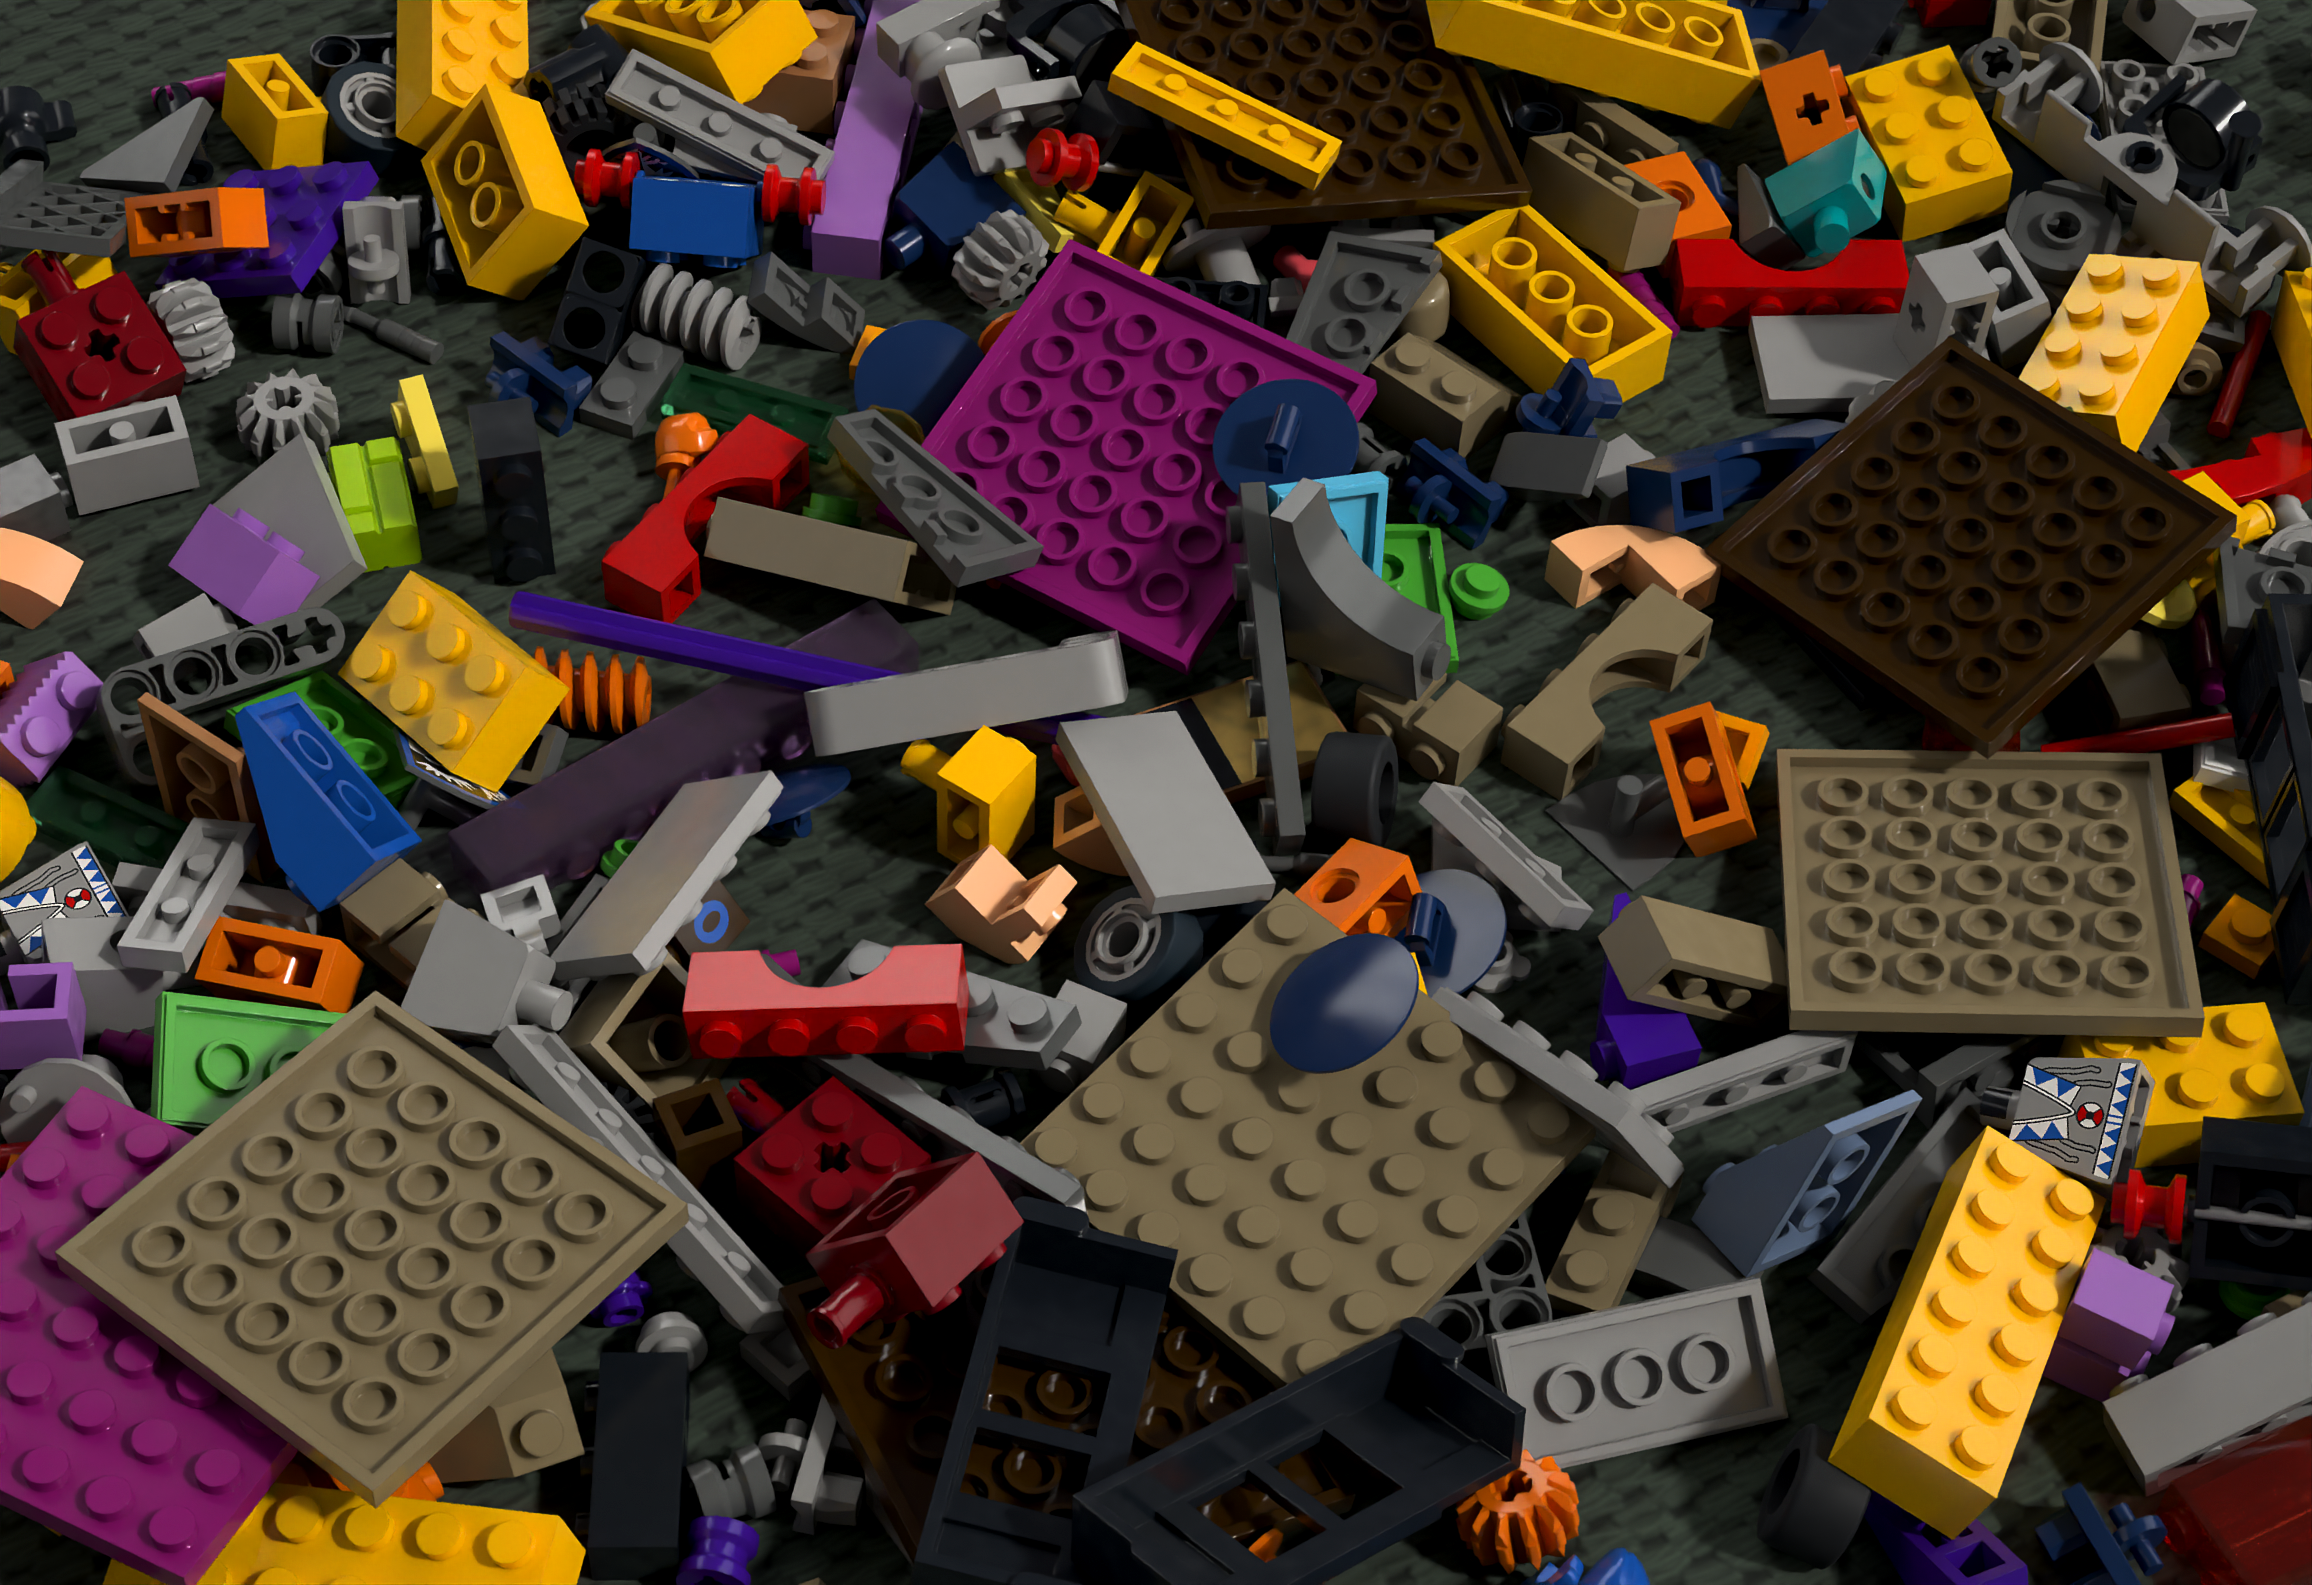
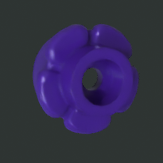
M637 1269L589 1314L595 1320L602 1319L604 1325L608 1327H619L632 1323L644 1314V1306L648 1303V1298L653 1294L652 1286L650 1283L642 1280L640 1271Z

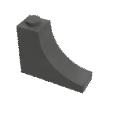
M1302 478L1270 515L1287 657L1418 701L1433 680L1437 681L1443 677L1450 662L1451 648L1446 644L1444 616L1414 603L1380 579L1361 560L1342 534L1331 511L1325 484Z

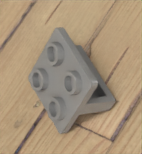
M1022 55L949 64L938 70V76L972 172L977 177L1027 169L1026 151L1030 142L1035 139L1041 130L1050 128L1048 124L1064 117L1062 108L1082 97L1075 76L1033 82L1027 62Z

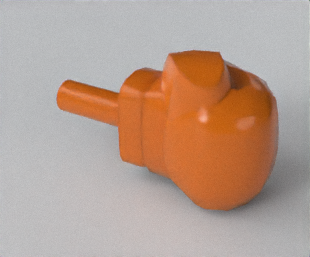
M698 412L667 417L658 427L655 436V471L660 478L667 480L663 499L678 485L680 478L687 469L696 467L700 463L701 457L714 449L719 439L717 430L711 429L707 419Z

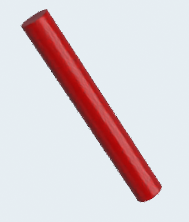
M2255 310L2249 315L2245 326V344L2240 352H2235L2207 426V432L2211 435L2223 439L2230 435L2272 322L2271 316L2265 311Z
M2225 713L2041 745V752L2146 753L2229 739L2236 736L2232 713Z

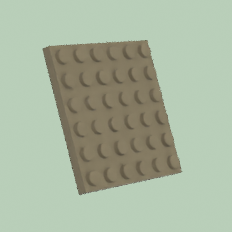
M1776 750L1775 769L1789 1030L2202 1038L2205 1017L2161 753L1997 751L1989 759H1986L1976 751Z
M1286 888L1281 890L1020 1142L1031 1156L1052 1168L1062 1167L1078 1179L1085 1193L1084 1198L1089 1217V1228L1177 1249L1178 1254L1167 1297L1279 1389L1397 1329L1405 1318H1423L1596 1136V1128L1591 1123L1450 1021V1012L1420 989H1418L1413 1010L1402 1029L1383 1049L1366 1061L1349 1069L1327 1074L1307 1073L1288 1065L1276 1052L1270 1036V1016L1277 994L1290 974L1307 957L1323 946L1348 935Z
M375 990L55 1251L59 1270L374 1508H377L689 1222L688 1204Z

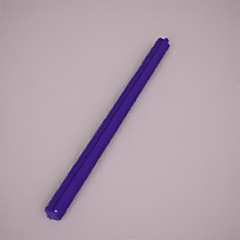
M518 591L514 594L508 613L509 625L513 628L804 691L903 674L524 591ZM1079 711L989 728L999 733L1058 745L1055 738L1060 722L1108 717Z

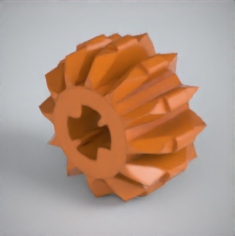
M1524 1449L1522 1451L1521 1467L1456 1502L1458 1512L1456 1523L1461 1540L1465 1541L1467 1549L1473 1550L1482 1567L1499 1562L1509 1575L1519 1564L1530 1563L1539 1571L1542 1557L1546 1555L1565 1557L1566 1540L1579 1536L1578 1525L1580 1519L1577 1511L1579 1500L1574 1482L1570 1481L1568 1473L1561 1472V1468L1557 1466L1553 1456L1543 1457L1535 1461L1528 1450Z

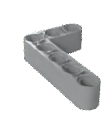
M1118 630L1064 639L1056 647L804 692L815 756H827L977 730L983 725L994 727L1111 706L1125 702L1129 691Z

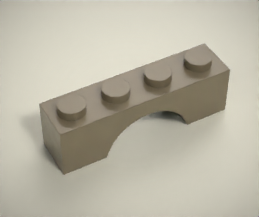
M1654 583L1635 600L1631 598L1626 599L1616 610L1610 625L1600 635L1596 633L1590 634L1579 647L1575 659L1563 671L1559 668L1553 670L1543 682L1538 695L1526 707L1520 704L1511 711L1501 729V736L1505 738L1501 763L1559 801L1562 800L1599 762L1605 726L1594 712L1593 703L1602 696L1623 688L1645 687L1670 693L1705 658L1713 619Z

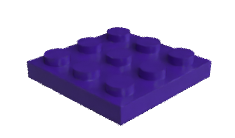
M334 161L317 166L296 167L289 165L271 170H240L229 176L223 183V187L264 188L269 248L170 257L169 265L154 285L158 290H161L163 285L179 279L183 282L195 278L210 286L212 294L217 298L302 293L344 232L342 212L344 201H361L362 198L370 194L379 177L369 161L352 163Z

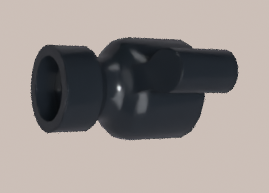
M18 85L0 89V146L5 170L20 159L43 161V172L46 171L50 164L46 142L54 140L61 142L73 138L77 134L72 105L65 100H58L53 103L44 102L39 92L30 87Z

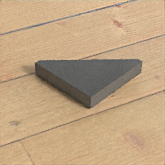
M204 97L195 98L83 170L80 179L88 187L155 194L176 192L214 109Z

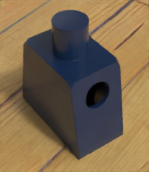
M953 141L898 192L895 197L890 223L894 234L882 242V249L888 261L899 270L906 268L920 258L939 277L946 278L951 275L953 266L956 264L953 260L954 254L964 245L963 237L971 235L975 230L976 223H985L990 214L995 211L1003 213L1012 209L1018 215L1026 216V211L989 175L975 176L966 152Z

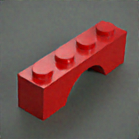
M1676 239L1669 274L1676 323L1678 326H1699L1702 328L1749 326L1751 316L1900 313L1909 279L1902 240H1849L1846 248L1824 266L1806 271H1785L1765 266L1753 260L1739 248L1733 239Z
M749 414L732 431L725 432L718 439L714 449L696 467L687 469L680 478L678 485L659 504L655 503L646 510L640 523L622 541L618 540L608 548L601 561L605 599L635 616L673 623L701 594L699 555L691 545L706 530L708 520L715 510L717 497L782 511L810 483L808 443L752 414Z
M962 944L894 946L885 960L867 975L846 984L822 988L800 986L781 979L767 967L759 950L692 952L682 1011L693 1059H724L736 1057L964 1051L969 985Z

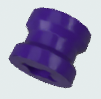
M702 1516L693 1519L688 1525L685 1536L686 1546L690 1550L689 1556L678 1566L676 1585H750L751 1575L746 1570L747 1563L757 1556L760 1543L759 1535L754 1528L729 1517Z

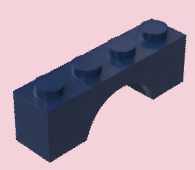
M1811 419L1626 465L1631 525L1677 533L1723 521V509L1738 503L1764 498L1849 423Z

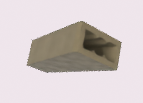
M717 497L715 510L706 526L707 544L704 553L705 557L951 615L957 587L918 543Z

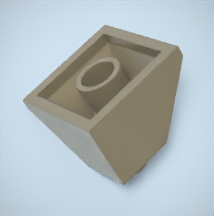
M552 1348L428 1461L441 1483L515 1478L585 1454L567 1389Z

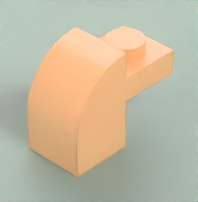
M990 844L960 861L925 905L958 938L1005 963L1022 964L1031 959L1064 918L1063 916L1067 908L1062 901L1077 884V881L1060 864L1027 880Z

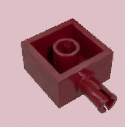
M42 250L41 252L45 256L42 260L37 251H35L22 261L21 267L23 271L28 274L47 306L16 321L13 348L59 422L126 407L135 401L148 402L173 395L177 397L181 395L187 369L125 270L90 287L79 289L56 251Z
M834 1076L790 1111L783 1108L750 1078L739 1081V1087L746 1092L745 1096L735 1086L726 1095L740 1126L756 1138L752 1144L734 1158L737 1202L809 1264L811 1263L805 1255L897 1172L931 1164V1155Z
M978 1151L897 1172L805 1255L831 1293L822 1304L812 1309L806 1318L811 1333L820 1343L830 1349L836 1350L838 1347L840 1349L866 1322L882 1319L885 1324H890L898 1321L910 1312L920 1310L925 1315L935 1314L949 1306L960 1296L962 1290L958 1284L969 1273L987 1268L1005 1254L1007 1247L1004 1241L1024 1221Z

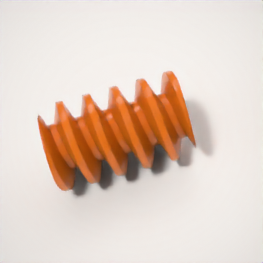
M536 647L532 658L570 688L546 724L552 725L558 712H560L564 728L575 730L585 714L589 730L599 733L610 716L614 733L625 735L635 718L639 735L642 737L646 736L651 712L652 679L648 675L644 657L638 656L631 672L623 673L619 654H612L605 671L598 670L595 655L592 651H587L580 668H573L569 649H562L555 665L552 666L547 663L544 647Z

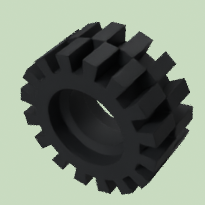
M586 83L576 84L577 93L571 95L567 87L558 91L561 98L559 101L555 102L551 97H548L542 103L546 111L544 114L573 184L577 160H586L589 149H600L602 152L613 144L634 138L633 131L636 124L633 117L606 103L605 93L607 90L603 84L595 83L592 92L589 91ZM603 130L597 137L588 142L569 144L575 137L584 132Z

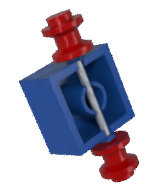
M589 149L586 160H577L574 174L576 194L584 195V202L587 207H597L602 197L605 196L619 198L622 208L624 210H631L629 248L645 250V260L653 262L680 263V260H690V254L703 255V266L737 268V265H746L748 257L762 254L764 222L773 223L779 212H790L797 214L801 225L811 226L814 215L824 214L826 203V181L817 180L816 170L811 167H805L799 178L782 177L778 165L767 164L763 181H758L757 184L658 175L645 176V171L640 170V159L637 152H627L622 162L617 163L606 162L600 149Z

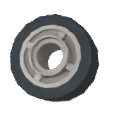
M363 61L345 65L331 76L320 101L329 112L325 149L341 163L369 161L376 174H384L401 169L414 157L418 147L396 137V69L385 64Z
M1133 884L1116 890L1095 906L1084 921L1074 946V970L1082 986L1127 1003V1016L1142 1018L1154 1014L1197 973L1203 957V932L1196 916L1188 910L1150 914L1137 888Z

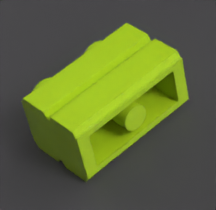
M393 436L366 441L364 446H360L358 443L329 447L328 452H326L329 467L328 475L368 569L365 572L381 570L386 566L393 568L420 563L423 559L418 527L399 440H396Z

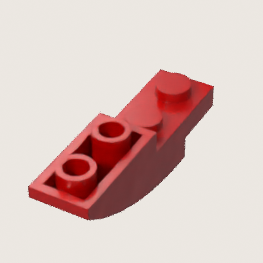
M2307 428L2281 433L2271 432L2260 437L2251 438L2243 459H2228L2217 464L2185 470H2170L2167 472L2183 481L2204 471L2239 507H2243L2255 499L2262 500L2269 505L2272 499L2282 494L2297 497L2302 505L2312 498V438Z

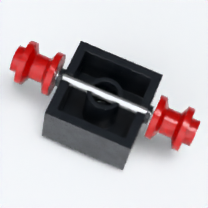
M1093 79L1063 133L1058 129L1045 128L1030 142L1026 151V166L1030 171L1033 181L1039 186H1054L1061 201L1063 198H1066L1065 195L1070 189L1115 213L1117 209L1122 210L1145 170L1192 196L1161 116L1108 91L1109 82ZM1195 201L1192 205L1191 210H1197Z
M2203 1116L2196 1195L2189 1194L2188 1203H2185L2187 1175L2176 1174L2168 1187L2146 1185L2141 1170L2129 1169L2128 1183L2114 1182L2110 1223L2124 1224V1239L2134 1240L2142 1227L2164 1229L2170 1244L2181 1245L2183 1218L2187 1217L2186 1224L2193 1225L2189 1277L2312 1291V1127Z

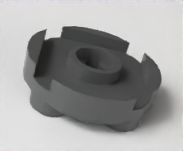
M2053 180L2044 182L2042 190L2034 191L2027 196V190L2024 191L2010 205L2004 230L2034 278L2052 284L2072 285L2089 254L2116 255L2121 236L2120 218L2117 212L2115 217L2113 216L2111 210L2105 206L2106 197L2093 187L2070 180ZM2059 225L2070 228L2069 235L2072 238H2058L2050 232H2056Z

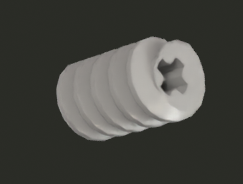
M660 263L644 281L634 299L630 316L632 329H642L648 336L662 337L667 343L676 346L682 345L687 352L693 354L702 353L709 361H722L731 370L742 368L759 345L762 332V321L759 317L752 316L753 306L747 302L748 296L741 295L733 304L734 294L731 289L721 287L713 295L714 286L711 281L701 279L693 287L694 278L690 272L680 271L674 277L672 266L667 263Z

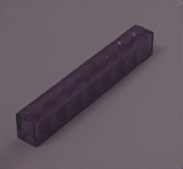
M875 598L784 647L899 673L919 671V644ZM733 675L448 832L454 871L482 904L481 894L544 874L549 890L569 879L585 877L601 862L603 854L612 850L615 841L629 839L640 842L684 784L760 772L784 758L792 759L806 751L813 742L804 692L807 691Z

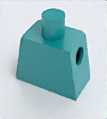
M1857 128L1766 178L1765 185L1782 221L1805 254L1810 258L1824 252L1837 253L1842 251L1848 245L1850 238L1874 226L1880 220L1887 170L1860 129Z

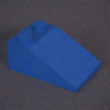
M295 691L246 706L235 715L275 861L287 874L286 882L288 887L302 902L313 905L318 912L339 904L399 857L403 859L422 842V839Z

